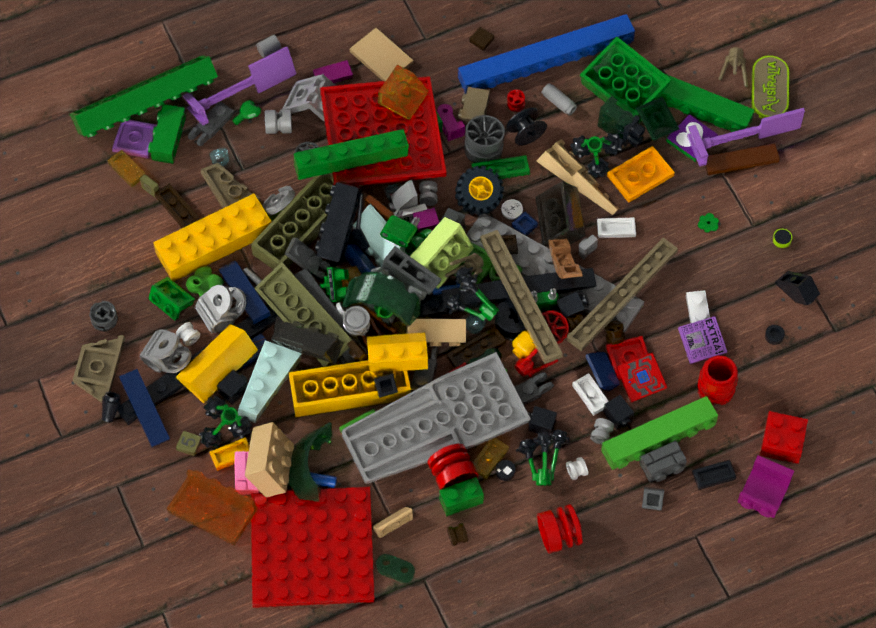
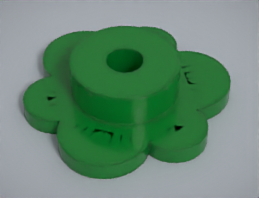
M712 213L700 216L698 228L704 229L706 233L718 230L719 219L714 218Z

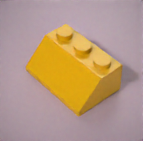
M425 332L367 336L369 373L428 369Z

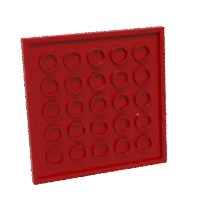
M430 76L320 87L328 145L404 129L409 145L408 156L333 172L334 185L336 182L341 181L360 186L446 177V167Z
M370 487L286 490L285 493L265 497L261 492L251 493L253 608L375 602Z

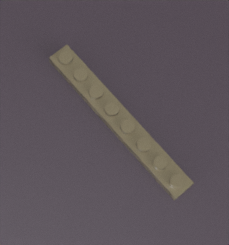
M495 230L480 236V241L544 364L562 358L563 353L499 231Z
M662 238L567 336V341L582 352L677 253L678 248L665 238Z

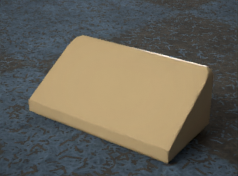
M404 507L373 525V530L379 538H382L413 519V510Z

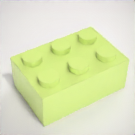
M444 217L410 257L441 278V281L436 286L439 289L449 278L445 277V275L461 264L450 265V262L467 257L474 247L461 224Z

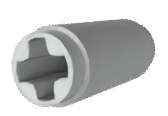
M550 83L543 88L542 94L561 111L569 116L577 109L575 102Z

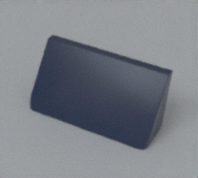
M349 244L344 258L363 281L368 284L367 282L370 280L368 275L376 267L357 244Z
M605 352L586 354V359L600 388L611 391L620 385Z

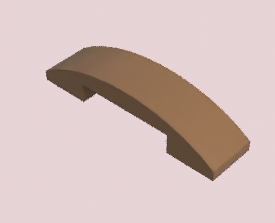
M568 239L548 240L552 261L558 276L561 279L582 277L579 264H575L571 255V246Z

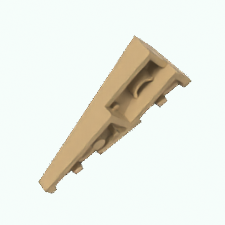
M562 139L546 150L536 161L613 215L618 211V206H615L609 200V195L607 193L602 194L598 189L599 183L591 174H588L586 167L574 158L575 155H573L572 151L568 152L565 149V142Z

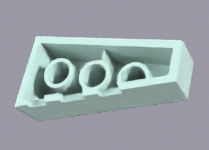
M265 340L238 408V416L242 418L247 417L248 421L256 423L271 400L279 392L281 386L289 378V372H292L299 364L302 353Z

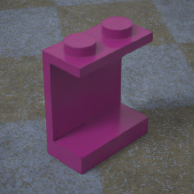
M757 455L753 469L743 491L739 495L737 503H740L746 509L758 511L764 517L775 518L792 480L794 470Z

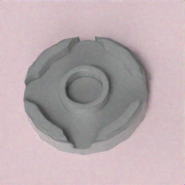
M291 186L280 188L278 190L280 193L277 195L271 194L266 199L262 207L268 216L278 213L292 201L295 191Z

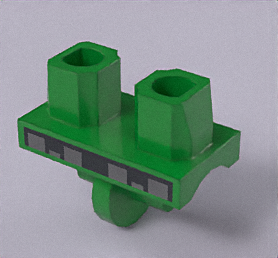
M340 267L327 268L328 276H324V284L319 286L321 289L325 288L326 295H330V301L343 302L344 299L351 297V289L349 287H342V280L349 279L348 269H340Z

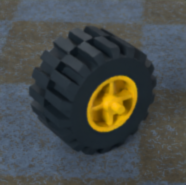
M474 166L473 169L469 168L461 175L455 188V198L458 199L459 207L463 206V211H469L470 215L475 213L477 216H480L482 214H489L490 211L496 209L503 197L504 191L502 179L499 180L497 172L494 174L492 172L493 169L489 168L487 170L486 166H481V168Z

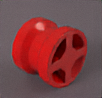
M516 89L508 93L507 106L509 110L520 112L525 108V94L521 90Z

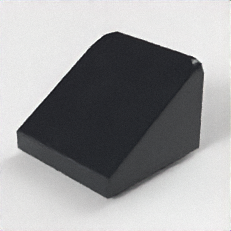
M393 373L373 377L379 398L398 393Z

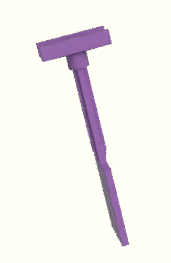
M286 46L249 65L251 77L207 99L204 98L197 101L190 93L184 94L183 98L190 104L187 107L188 110L203 126L209 123L205 110L219 101L255 84L257 92L261 93L296 75L288 47Z
M800 108L762 118L760 126L712 138L706 137L701 139L696 125L688 127L690 134H687V137L700 167L707 164L708 153L706 149L714 145L752 136L757 133L758 138L761 139L801 128L805 110Z

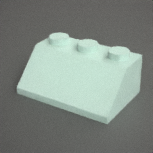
M370 204L361 214L360 227L370 245L365 252L369 256H373L378 267H382L383 260L394 246L404 253L405 248L381 237L380 232L385 226L386 221ZM357 221L353 224V230L356 229Z

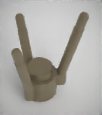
M734 47L729 50V56L725 57V63L719 80L723 79L729 63L733 66L734 75L737 73V66L741 64L744 86L748 87L745 67L746 59L743 57L744 51L741 48Z
M476 253L450 262V265L465 263L447 273L445 277L454 275L463 266L467 268L473 267L472 273L475 272L473 275L476 274L478 276V274L483 272L484 261Z

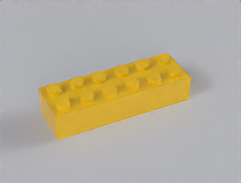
M252 194L153 242L156 255L174 282L196 271L198 268L207 266L253 243L272 221L256 195Z
M369 360L289 372L295 417L395 402L411 393L408 371L369 373ZM393 373L398 393L379 398L373 377Z

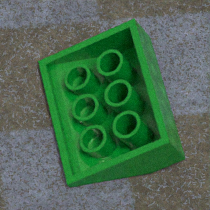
M617 36L580 74L581 83L616 112L619 107L623 111H628L627 114L630 112L633 115L632 118L637 115L640 117L639 123L648 115L672 81ZM619 111V112H618V113L621 114L622 116L625 115L624 117L628 116V115H626V112H625V113L622 112V111Z

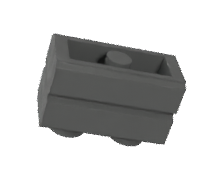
M674 441L640 456L639 463L649 482L655 480L660 482L670 473L678 474L682 472L687 460L677 441Z

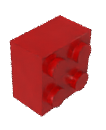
M769 411L760 456L799 464L808 419Z

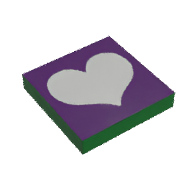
M689 114L666 138V142L696 162V157L687 137V134H690L688 127L696 125L701 139L716 137L718 134Z

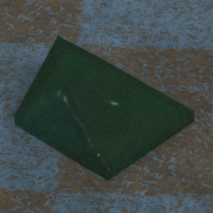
M663 97L636 108L654 143L679 130Z

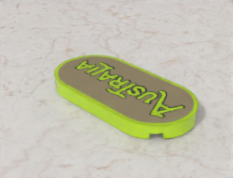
M776 56L761 57L753 66L751 104L752 109L755 110V113L760 118L778 115L788 110L789 68L785 61Z

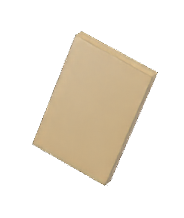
M377 28L350 48V53L382 81L394 80L413 64V60Z

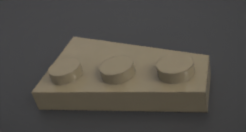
M219 163L201 169L203 178L222 209L252 195L248 187L244 184L241 185Z

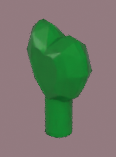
M246 100L240 107V114L232 122L237 126L244 119L258 117L261 114V108L255 106L252 100Z

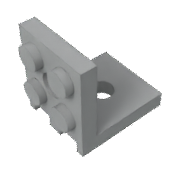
M324 74L296 81L283 109H291V113L310 109L324 121L320 87L336 85Z

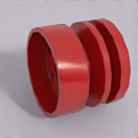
M457 443L446 446L436 451L427 461L432 475L436 477V483L440 490L475 477L478 479L479 477L474 463L469 461L470 455L463 444Z
M571 504L565 505L564 510L562 507H558L556 518L551 510L537 513L540 535L548 554L562 550V540L565 541L568 548L573 547V541L576 546L582 544L580 520Z

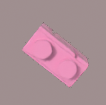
M236 451L234 455L236 495L259 493V490L245 477L249 451Z

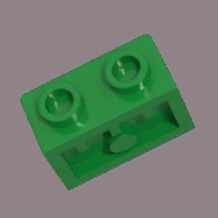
M168 277L152 285L148 297L153 304L174 321L179 318L180 312L193 305L195 300Z

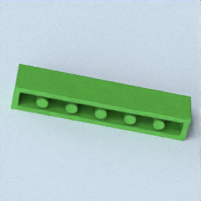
M706 396L603 442L601 451L612 470L616 468L622 469L631 461H639L640 456L674 441L679 443L681 439L687 436L689 438L693 437L700 430L711 429L717 422L718 414Z

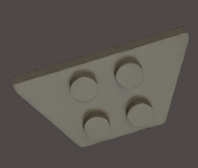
M123 335L109 341L104 339L97 343L85 344L81 348L73 382L101 403L105 393L111 392L125 341Z

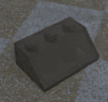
M562 181L535 197L543 246H549L548 240L567 238L569 244H573L585 237L578 187Z
M293 321V324L285 322L272 336V340L282 347L333 364L337 363L344 342L338 339L339 336L334 333L328 332L326 335L321 333L322 330L312 326L310 329L304 328V324Z

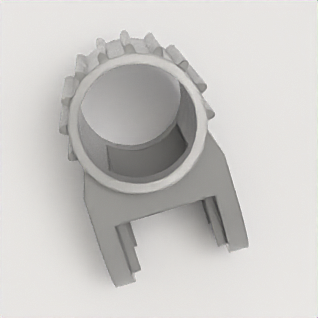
M215 285L198 299L195 309L211 333H220L230 324L233 325L235 320L244 312L246 296L239 288ZM232 297L236 299V305L233 308H231L233 301Z
M167 330L155 331L140 354L141 361L158 373L161 371L177 373L188 365L192 357L191 351L180 342L178 336ZM181 356V359L174 363L175 359Z

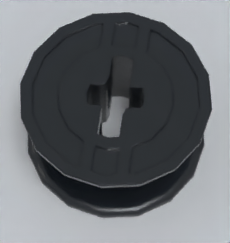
M527 108L518 112L506 125L508 132H519L515 137V143L518 146L528 145L536 141L547 129L545 121L534 122L539 114L536 108Z
M511 299L501 302L497 307L499 311L495 315L494 324L504 339L513 341L522 331H527Z

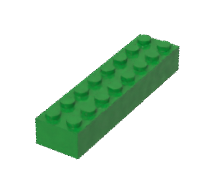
M201 55L72 112L70 116L78 134L89 138L98 134L97 130H107L114 127L115 122L121 121L123 123L130 120L133 114H144L148 111L147 108L154 106L156 108L162 106L167 99L175 100L181 97L183 92L190 93L197 90L199 85H209L214 82V78H217L218 75L210 56Z

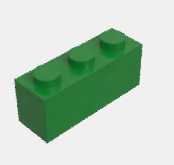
M164 104L162 110L158 111V124L153 128V142H150L148 152L151 153L153 161L174 164L186 121L184 107Z

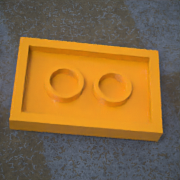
M651 146L607 172V177L629 203L672 178L675 172L658 151Z

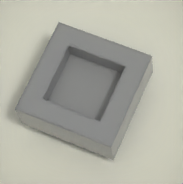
M593 234L588 239L584 238L579 244L578 255L583 260L597 249L598 239Z

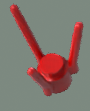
M535 348L526 358L522 357L518 360L514 367L522 377L526 375L531 377L535 373L557 363L559 360L556 359L533 369L532 367L535 365L531 358L538 352Z

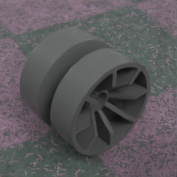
M480 115L468 122L465 132L464 152L470 161L479 163L500 159L503 153L505 129L501 121L493 116Z

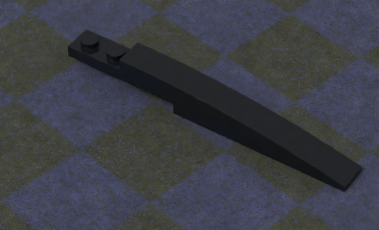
M593 268L581 269L582 277L561 279L557 272L523 277L530 292L533 291V293L534 291L537 293L547 292L551 288L553 291V288H555L557 294L597 287ZM501 280L476 284L496 307L506 299H510ZM460 288L441 291L442 294L425 297L424 300L420 301L419 307L415 310L406 307L407 318L423 319L448 314L447 300L451 295L456 296V294L460 293ZM471 291L460 293L461 303L470 309L478 308L483 304L481 299Z

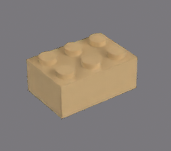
M273 422L253 427L245 477L265 497L286 492L292 452L294 450L292 441Z

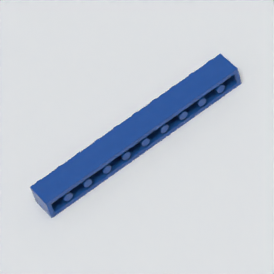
M622 15L459 67L458 79L465 94L468 87L478 89L493 88L498 84L509 83L514 79L527 77L536 72H543L551 67L562 66L570 61H578L583 57L596 55L598 52L603 51L616 36L628 45L634 41L635 30L628 15Z

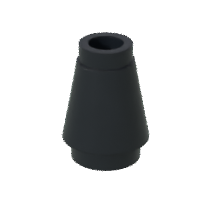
M106 392L105 396L102 397V420L105 422H113L121 404L118 393Z

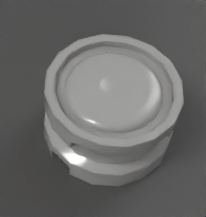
M350 307L344 312L343 326L348 335L352 337L363 336L369 331L370 316L363 307Z

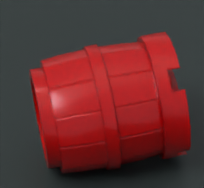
M725 356L709 358L700 370L697 384L699 396L701 398L707 396L712 405H724L731 401L735 395L738 383L736 364Z

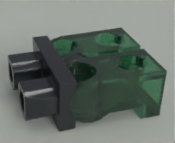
M612 96L600 108L597 126L606 133L619 134L620 138L623 139L622 145L625 147L630 143L637 148L643 142L644 137L642 135L646 129L639 124L640 117L637 115L633 117L631 112L622 110L617 106V100Z

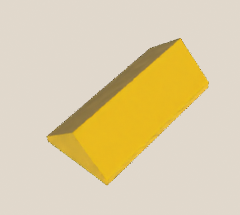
M230 324L176 378L204 404L218 390L217 385L232 370L237 372L258 349L244 330Z

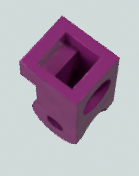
M448 104L440 105L437 108V113L443 121V133L448 142L465 136V126L462 121H456L453 115V108Z

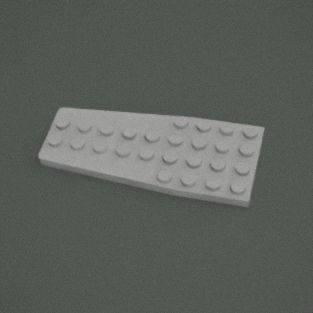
M497 352L435 379L342 430V437L364 482L368 484L426 464L431 455L446 446L458 443L465 445L466 449L529 423L531 419Z

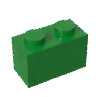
M477 477L439 490V500L447 517L483 504L484 493Z

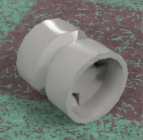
M281 109L279 112H276V110H265L266 134H276L278 131L281 133H292L291 109Z

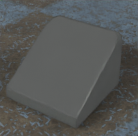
M644 487L642 508L662 511L664 489Z

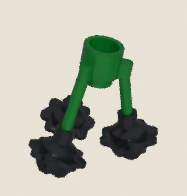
M608 133L607 137L599 138L594 136L590 139H585L581 135L579 138H573V143H571L570 147L573 150V155L578 154L579 158L590 155V152L594 153V159L587 165L589 169L588 174L593 175L594 178H603L609 172V163L605 162L603 158H599L598 153L603 148L605 153L616 155L618 151L622 150L623 139L620 138L619 134Z
M461 267L455 273L457 278L456 284H460L459 291L460 293L471 291L473 294H476L483 302L479 308L481 313L461 303V294L458 293L456 296L451 295L447 300L446 307L449 309V314L451 315L452 312L457 310L466 311L477 316L482 321L485 318L490 321L499 309L476 286L478 276L476 274L472 275L473 267Z
M218 396L207 399V403L204 405V409L207 410L205 414L211 416L214 420L219 417L222 422L217 428L205 427L200 432L201 443L206 448L217 449L222 443L219 431L224 425H231L228 430L233 434L234 438L239 436L243 439L251 433L250 428L252 424L248 422L247 417L242 418L238 416L237 410L225 404V400L220 399Z
M554 430L553 434L550 432H540L537 438L522 440L519 443L516 452L525 454L526 459L529 460L532 481H536V486L552 485L558 452L563 444L571 442L567 432L563 430ZM554 443L553 449L555 450L550 470L547 469V452H549V446ZM538 446H541L543 469H538V473H536L533 452Z

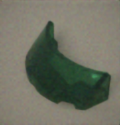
M364 272L358 277L355 276L349 282L342 304L344 308L355 303H368L379 306L397 316L406 326H411L421 314L418 296L415 293H409L405 289V284L379 272Z
M331 422L308 433L294 445L288 483L299 499L319 501L321 489L310 474L308 457L310 450L320 451L323 443H332L333 430Z

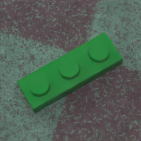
M526 155L472 163V169L474 166H478V168L486 166L487 170L489 168L493 169L492 172L494 174L496 172L499 174V179L530 175Z

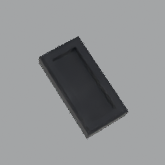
M730 460L692 470L698 490L736 480V474Z

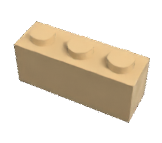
M406 319V334L425 332L426 342H430V346H442V343H449V346H461V343H466V319Z

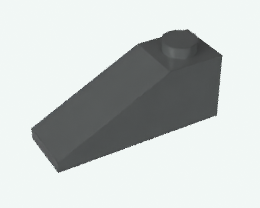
M396 246L393 247L383 260L382 268L389 270V274L425 293L431 294L441 281L440 277Z

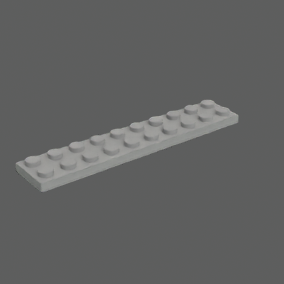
M487 214L480 215L466 234L470 242L483 249L484 247L480 241V236L495 230H498L501 236L516 234L518 254L511 256L515 264L523 269L521 272L522 277L556 272L549 248ZM596 274L594 275L597 287L582 290L589 299V308L583 310L588 314L616 287V285ZM577 291L558 294V297L563 298ZM634 297L611 321L622 322L624 325L623 333L625 334L643 307L644 301Z

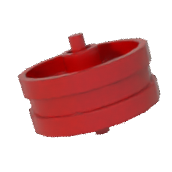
M557 311L542 313L552 334L558 339L556 341L557 344L561 343L569 332V324L566 318ZM548 314L556 316L552 323L550 322ZM558 319L562 321L563 326L556 325ZM564 329L562 337L559 336L556 330Z

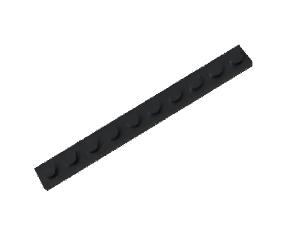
M267 304L266 307L271 314L269 317L255 324L248 317L236 325V327L244 330L250 339H253L276 324L281 318ZM206 347L195 353L191 357L190 362L193 361ZM181 371L166 373L146 387L154 406H157L184 387L176 378ZM129 399L119 406L117 412L127 425L138 419Z

